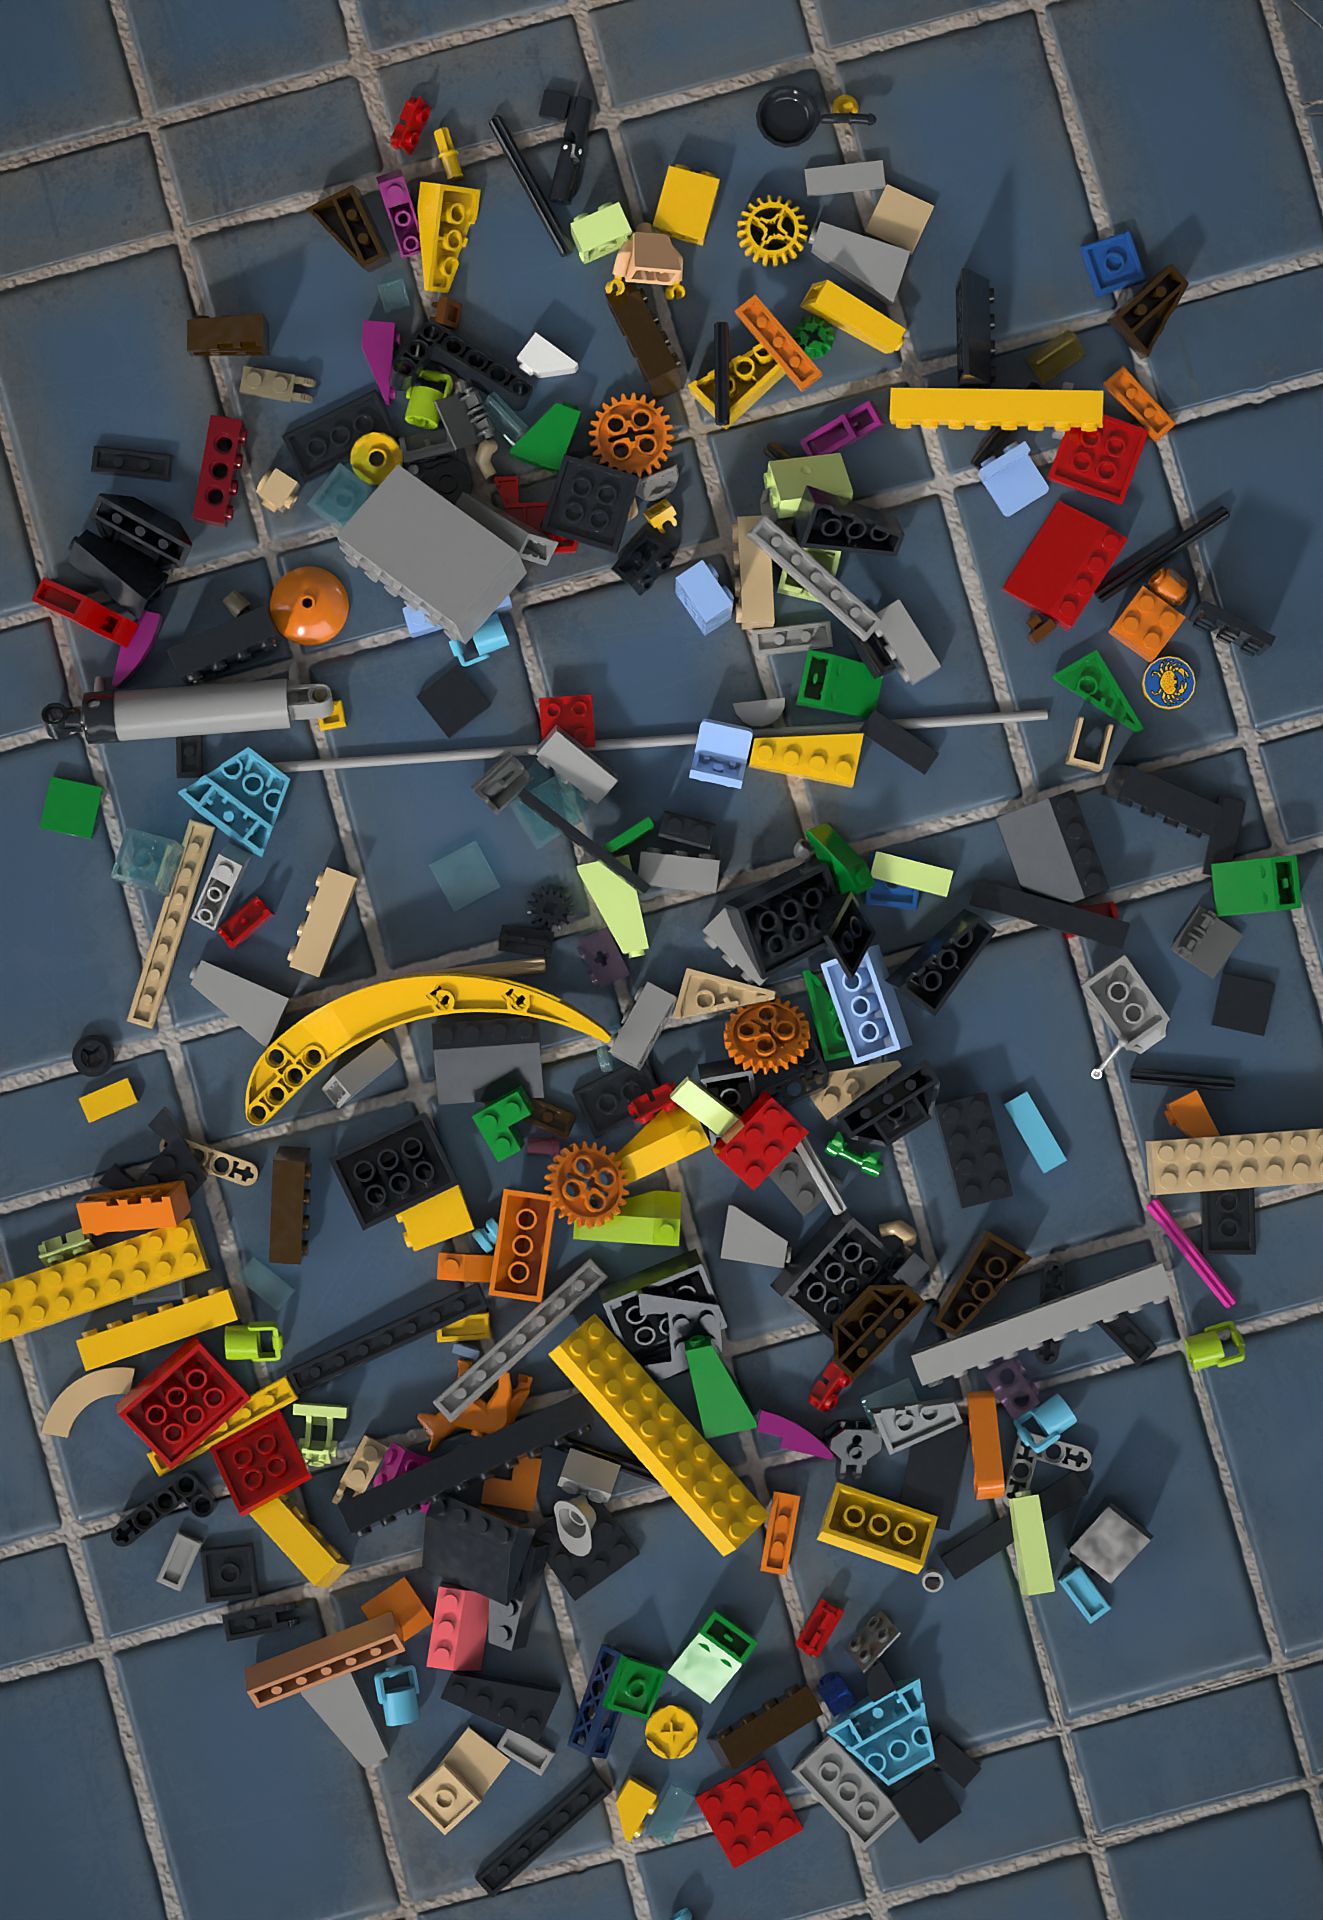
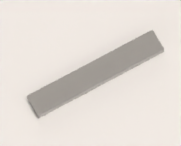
M765 514L746 534L751 541L863 641H866L883 621L802 547H799L790 536Z

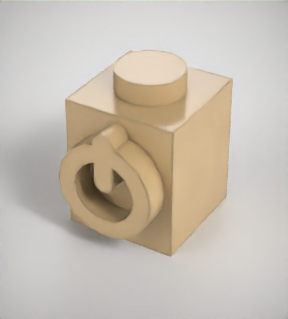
M275 468L273 472L268 471L263 476L256 492L263 500L261 504L274 513L277 509L283 513L286 508L291 509L298 498L295 494L299 490L300 485L297 481Z

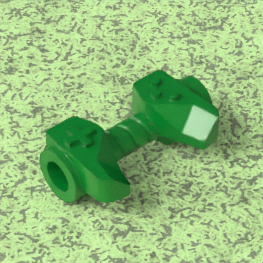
M836 1132L834 1137L831 1136L824 1153L834 1158L839 1155L859 1165L862 1172L870 1176H878L884 1164L879 1161L880 1152L864 1151L861 1155L846 1148L848 1142L842 1137L840 1132Z

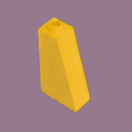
M829 280L813 283L800 307L821 319H825L828 323L885 354L898 351L905 340L903 337L906 331L905 328Z

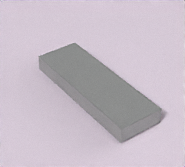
M883 160L804 169L807 197L883 189L886 187Z
M830 621L752 630L755 657L808 651V649L833 648Z

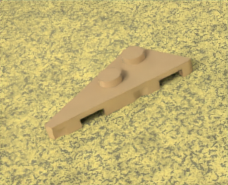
M686 968L673 1018L682 1019L775 1000L776 992Z
M897 1060L829 1072L831 1077L829 1086L809 1097L824 1118L828 1120L902 1065ZM814 1074L815 1078L808 1082L805 1077L801 1078L806 1085L807 1091L811 1089L808 1085L809 1083L814 1081L818 1084L823 1083L822 1078L825 1074Z

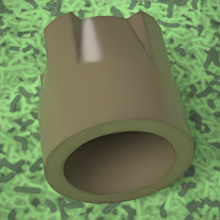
M233 590L222 601L235 618L247 613L252 606L236 590Z

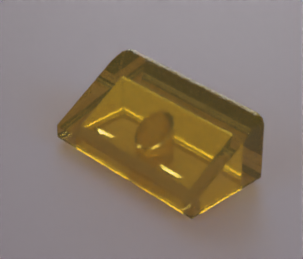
M1067 329L1025 359L1040 382L1044 384L1084 357L1086 353L1075 333Z

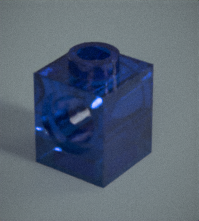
M839 1671L835 1674L829 1672L818 1680L820 1683L816 1685L817 1690L834 1717L857 1703Z

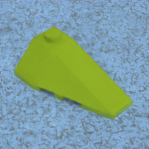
M655 1190L624 1199L627 1202L626 1205L618 1206L621 1213L618 1215L612 1214L614 1220L610 1222L605 1221V1224L600 1227L595 1223L593 1228L588 1229L585 1222L583 1227L577 1228V1220H575L573 1239L679 1246L682 1192Z

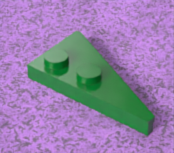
M1097 650L1052 676L1056 682L1134 732L1138 733L1144 729Z
M810 970L802 971L823 1061L850 1056L851 1053L832 997Z

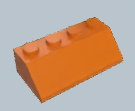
M512 1189L503 1190L488 1295L534 1302L543 1301L556 1210L551 1209L555 1201L546 1199L550 1194Z

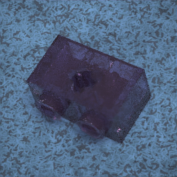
M608 927L579 940L581 946L576 948L582 961L588 960L592 970L588 971V974L594 986L599 984L602 989L630 976ZM602 951L603 955H609L610 958L606 960L608 965L602 966L601 963H595V960L598 958V952Z

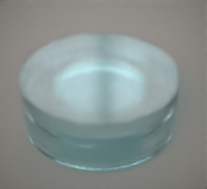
M608 1045L598 1047L597 1057L602 1072L613 1071V1061Z

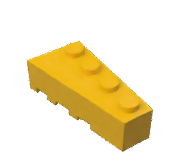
M761 344L754 346L751 351L742 356L739 355L733 358L729 363L730 423L723 426L726 430L786 374ZM713 370L702 379L688 384L690 394L715 418V374Z
M864 733L754 738L749 767L852 788Z
M286 1493L249 1513L314 1586L329 1588L351 1566L341 1556L339 1551L323 1538L324 1536L319 1529L305 1519L306 1515L297 1506L293 1507L287 1501L289 1497Z

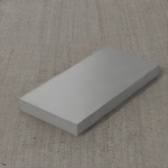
M830 1734L791 1770L864 1850L900 1817L888 1800L889 1796Z

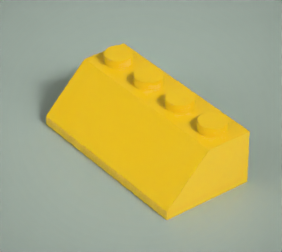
M837 1482L825 1511L817 1540L918 1574L924 1567L938 1517Z

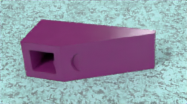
M401 169L376 177L402 259L421 253L419 224Z
M363 320L361 347L386 405L391 406V399H396L397 390L390 386L389 375L393 362L397 358L395 357V347H400L401 331H397L396 324L393 322Z

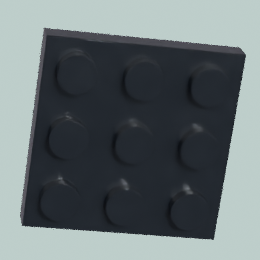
M564 454L541 531L617 554L641 478Z
M1205 600L1192 611L1188 619L1193 622L1192 626L1195 629L1204 633L1208 630L1217 635V640L1228 645L1232 642L1240 646L1239 650L1242 653L1251 657L1254 654L1259 656L1270 648L1276 636Z
M587 1496L588 1504L596 1513V1522L591 1529L592 1548L588 1554L577 1556L563 1545L558 1533L556 1516L536 1529L533 1536L534 1539L551 1544L546 1562L574 1601L640 1555L603 1502H593Z

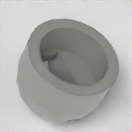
M799 839L793 849L795 858L797 859L800 856L802 858L801 862H806L815 855L810 841L806 839Z
M928 1569L924 1572L922 1584L927 1591L937 1592L942 1588L944 1583L943 1576L938 1570Z

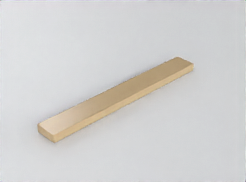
M189 820L127 1018L128 1022L151 1029L154 1028L216 830L214 826Z

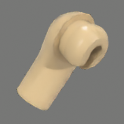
M493 439L483 440L479 444L475 461L485 480L497 474L490 461L492 454L498 449V445Z
M902 1220L878 1225L881 1237L897 1235L907 1246H912L916 1243L917 1233L915 1229Z

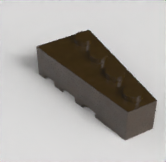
M630 282L625 285V290L620 295H616L618 288L611 291V293L605 294L608 307L623 337H627L626 342L633 358L637 357L638 359L637 364L645 382L649 381L653 399L657 402L682 390L683 385L679 372L682 364L676 352L671 354L668 348L671 343L666 332L659 331L657 325L660 322L653 309L648 310L646 303L649 301L643 288L638 289L634 282Z
M981 1228L927 1319L957 1336L980 1312V1309L988 1301H991L997 1295V1292L1032 1257Z

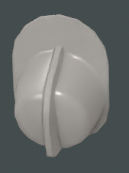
M580 1495L569 1501L560 1500L556 1502L554 1512L559 1537L563 1545L577 1556L588 1554L592 1548L591 1529L596 1522L594 1509L588 1504L585 1495Z

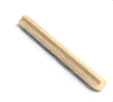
M544 957L391 975L389 979L414 974L440 972L473 973L502 978L543 973L546 971V962Z

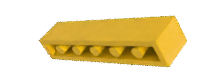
M222 1285L207 1290L209 1295L200 1299L198 1294L183 1298L184 1304L174 1307L173 1303H168L157 1307L158 1313L148 1315V1312L145 1311L133 1315L132 1322L123 1324L121 1319L107 1324L108 1330L98 1333L97 1328L81 1333L83 1338L77 1340L76 1343L85 1370L88 1371L240 1319L241 1317L231 1288L224 1290Z

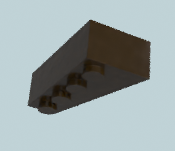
M279 1146L273 1158L269 1263L301 1265L304 1256H308L309 1240H305V1231H309L310 1215H307V1205H310L311 1189H308L309 1179L312 1177V1163H310L311 1148Z
M798 1683L791 1685L784 1690V1695L777 1699L773 1697L762 1704L761 1708L754 1712L746 1713L735 1723L720 1729L714 1735L706 1738L721 1767L732 1770L738 1768L823 1715L824 1713L809 1686H799Z

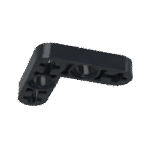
M811 1032L808 1043L809 1048H812L815 1052L813 1059L803 1061L800 1056H797L801 1072L764 1088L758 1094V1098L765 1090L772 1097L778 1096L780 1093L777 1089L781 1088L787 1100L783 1102L781 1097L776 1100L786 1108L829 1086L831 1077ZM815 1072H819L820 1075L825 1074L822 1078L823 1083L811 1082L808 1084L811 1089L807 1091L806 1085L801 1078L805 1077L808 1082L815 1078ZM792 1082H797L801 1085V1092L797 1096H790L787 1093V1087Z

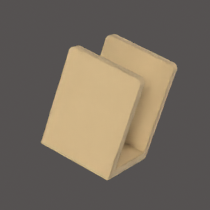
M1080 716L1075 723L1065 764L1100 772L1103 769L1114 725L1109 724L1106 726L1097 763H1091L1074 758L1084 717Z

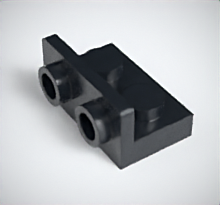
M645 530L613 565L611 570L641 596L652 587L654 581L661 573L670 567L675 556L666 545Z

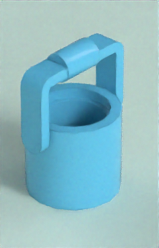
M497 613L490 615L472 636L480 656L465 662L464 651L459 639L457 641L452 639L449 641L453 655L458 656L463 666H469L489 658L490 652L509 645Z
M1057 1393L1040 1406L1033 1405L1017 1416L1013 1423L1018 1430L1017 1435L1024 1444L1030 1446L1034 1452L1039 1453L1060 1438V1433L1075 1424L1077 1419L1066 1402ZM1032 1416L1047 1436L1037 1445L1032 1435L1021 1425Z
M398 1664L387 1667L385 1671L377 1673L374 1677L378 1701L380 1704H383L386 1725L396 1726L419 1720L420 1712L416 1694H419V1685L415 1667ZM408 1671L410 1686L384 1690L382 1678L395 1677Z

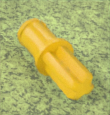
M447 127L434 131V135L440 152L438 158L443 162L447 181L459 180L464 177L457 158L459 152L454 148L449 129Z

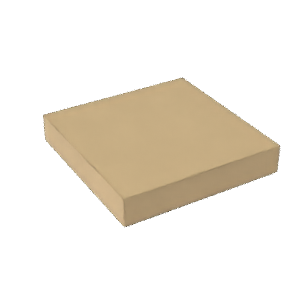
M887 184L867 225L865 234L884 243L911 251L910 255H912L934 209V205Z
M468 1726L437 1768L447 1760L483 1796L511 1758L496 1749L492 1743Z
M447 1760L408 1796L444 1835L483 1800V1797Z

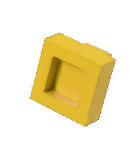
M665 498L643 512L648 522L662 534L665 533L662 527L665 521L669 520L673 526L677 525V521L673 517L677 513Z

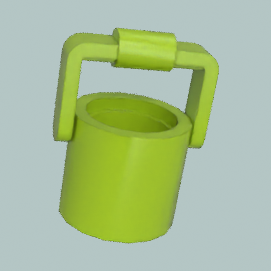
M426 369L422 371L418 378L436 382H447L444 394L433 388L415 386V380L406 392V398L409 399L405 420L420 428L436 429L439 424L440 415L434 401L451 395L453 380L448 374Z
M261 1321L250 1322L248 1325L226 1326L225 1354L227 1360L252 1359L254 1362L277 1361L281 1358V1349L284 1346L282 1333L279 1331L277 1322ZM273 1330L272 1343L275 1352H261L260 1331Z
M1232 1321L1206 1327L1204 1332L1184 1338L1186 1353L1193 1371L1214 1365L1224 1367L1245 1359L1244 1340ZM1230 1329L1231 1339L1239 1354L1225 1358L1217 1332Z

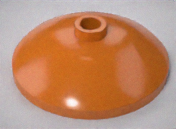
M312 566L300 567L285 574L275 585L270 599V613L276 628L290 641L307 646L319 645L334 638L344 627L349 613V599L340 580L329 571ZM306 599L312 600L310 608L303 607V602Z

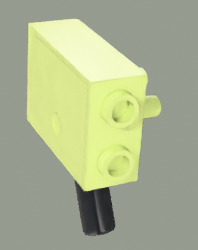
M769 442L764 448V453L773 460L769 461L768 471L764 473V485L766 489H770V505L776 509L778 518L796 516L806 485L852 501L853 490L841 453L793 458L774 442Z

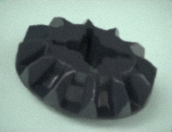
M88 1035L81 1038L75 1044L72 1052L75 1068L81 1074L88 1077L104 1075L112 1068L115 1059L113 1046L106 1038L99 1035ZM100 1046L98 1056L101 1057L103 1062L93 1061L88 1065L90 1056L84 1050L95 1051Z

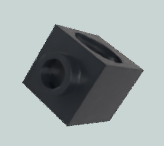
M904 1243L882 1266L890 1273L886 1278L894 1285H908L910 1288H913L931 1268Z

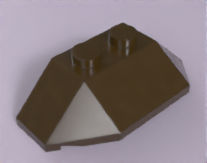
M869 1285L832 1324L834 1363L854 1381L927 1303L908 1285Z

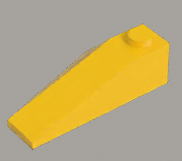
M420 181L417 211L425 291L449 292L459 266L457 259L462 247H466L469 240L466 238L471 224H475L478 216L481 190Z
M678 1106L666 1113L662 1109L656 1115V1118L652 1119L612 1160L614 1162L622 1160L618 1168L619 1170H627V1173L622 1175V1179L628 1180V1184L711 1144L700 1121L684 1108Z

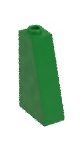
M696 1335L689 1338L688 1341H684L705 1439L756 1428L757 1423L754 1412L711 1337Z

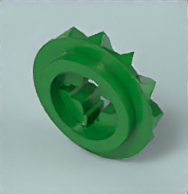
M815 316L803 318L795 325L792 333V338L811 359L820 358L827 354L834 342L832 326L825 319ZM819 328L817 337L820 341L814 340L807 346L809 337L805 332L813 333L814 330L816 331Z

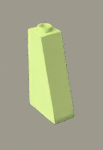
M629 855L615 857L632 871ZM599 861L578 865V873L623 955L629 954V958L645 955L644 950L649 949L637 891Z
M1031 1490L1015 1492L1016 1498L1009 1499L1021 1595L1029 1596L1054 1592L1055 1587L1039 1494L1031 1495Z

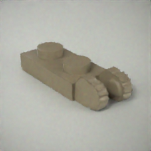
M244 366L239 392L241 394L286 402L312 403V396L305 393H294L295 385L308 388L315 387L316 381L305 377H296L294 374Z

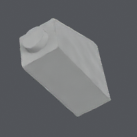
M381 1038L334 1074L323 1086L322 1091L339 1109L395 1063L398 1059L395 1056V1050Z
M728 1204L720 1258L784 1268L785 1262L790 1263L792 1247H787V1240L734 1205Z

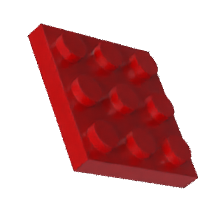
M1105 414L1103 417V428H1097V431L1086 432L1082 431L1081 427H1070V431H1065V435L1061 439L1047 479L1122 506L1149 430Z
M280 1409L209 1448L237 1511L242 1517L313 1478Z
M765 1757L695 1796L696 1802L734 1869L804 1830Z

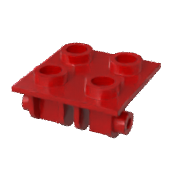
M592 694L539 698L542 741L558 725L585 748L596 747Z

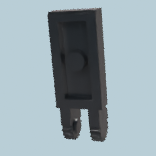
M296 1601L278 1605L274 1603L222 1614L227 1642L277 1632L281 1628L300 1624L299 1617H291L279 1622L277 1612L290 1611L296 1608Z

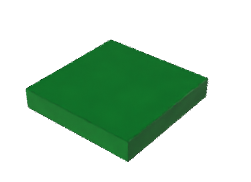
M51 776L39 828L93 839L104 788Z
M649 817L605 844L604 849L614 856L654 830L653 822Z
M621 1655L602 1705L608 1709L648 1720L668 1670L661 1666Z

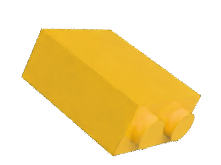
M676 164L675 167L669 166L652 226L653 233L666 234L672 238L703 246L717 197L720 179H717L715 174L701 171L700 174L691 172V169L684 165Z
M460 1185L396 1215L398 1222H403L406 1232L403 1233L406 1245L408 1248L413 1247L414 1251L475 1229Z

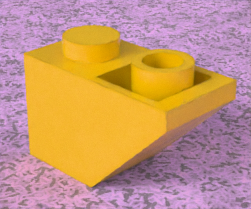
M629 1775L616 1797V1805L624 1838L628 1842L631 1841L633 1836L639 1837L645 1826V1823L642 1822L647 1813L652 1815L659 1803V1800L656 1799L657 1791L632 1775Z

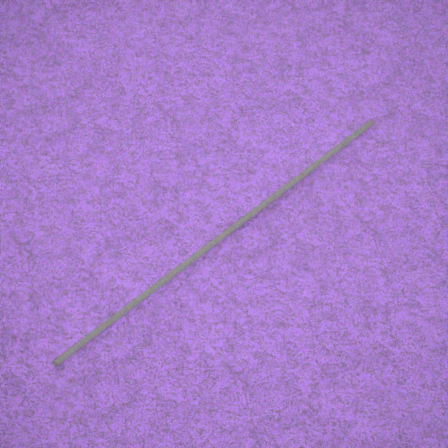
M1047 709L896 719L891 721L903 729L1047 720L1048 713ZM864 722L752 729V740L754 738L861 733L859 729ZM699 733L595 740L596 747L586 749L589 751L697 744ZM539 744L274 762L270 764L281 772L499 758L504 757L509 751L513 756L536 755V748Z

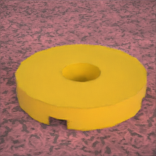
M371 432L361 436L355 442L351 450L350 462L354 473L362 481L371 485H380L397 465L402 467L403 454L400 445L393 437L383 432ZM374 451H380L384 455V461L379 466H374L369 462V456Z

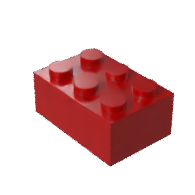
M765 1090L711 1149L723 1163L755 1190L809 1131Z

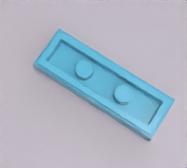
M1027 1091L1003 1104L1043 1173L1067 1161Z

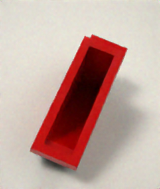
M44 577L31 601L125 648L128 647L139 624L109 610L87 596Z

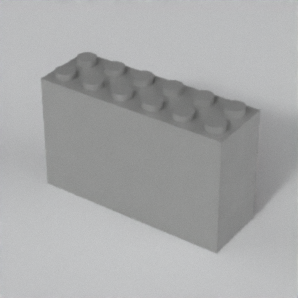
M400 465L393 469L336 535L341 544L339 548L346 554L345 559L353 567H362L366 570L364 573L372 581H381L385 584L384 588L392 596H401L405 599L404 603L414 612L420 610L425 614L424 618L435 627L440 625L445 629L444 633L453 641L459 639L465 645L527 574L518 551Z

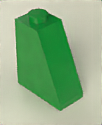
M563 402L562 405L555 403L511 448L510 457L558 475L564 454L568 455L578 428L581 411L577 410L578 407L568 402Z

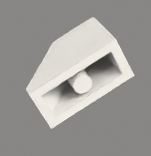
M537 333L532 336L517 356V362L520 364L518 368L529 377L535 375L537 378L573 374L579 369L578 363Z

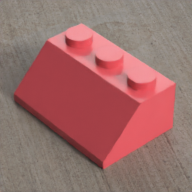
M440 1583L426 1667L452 1671L481 1670L489 1621V1598L461 1585Z

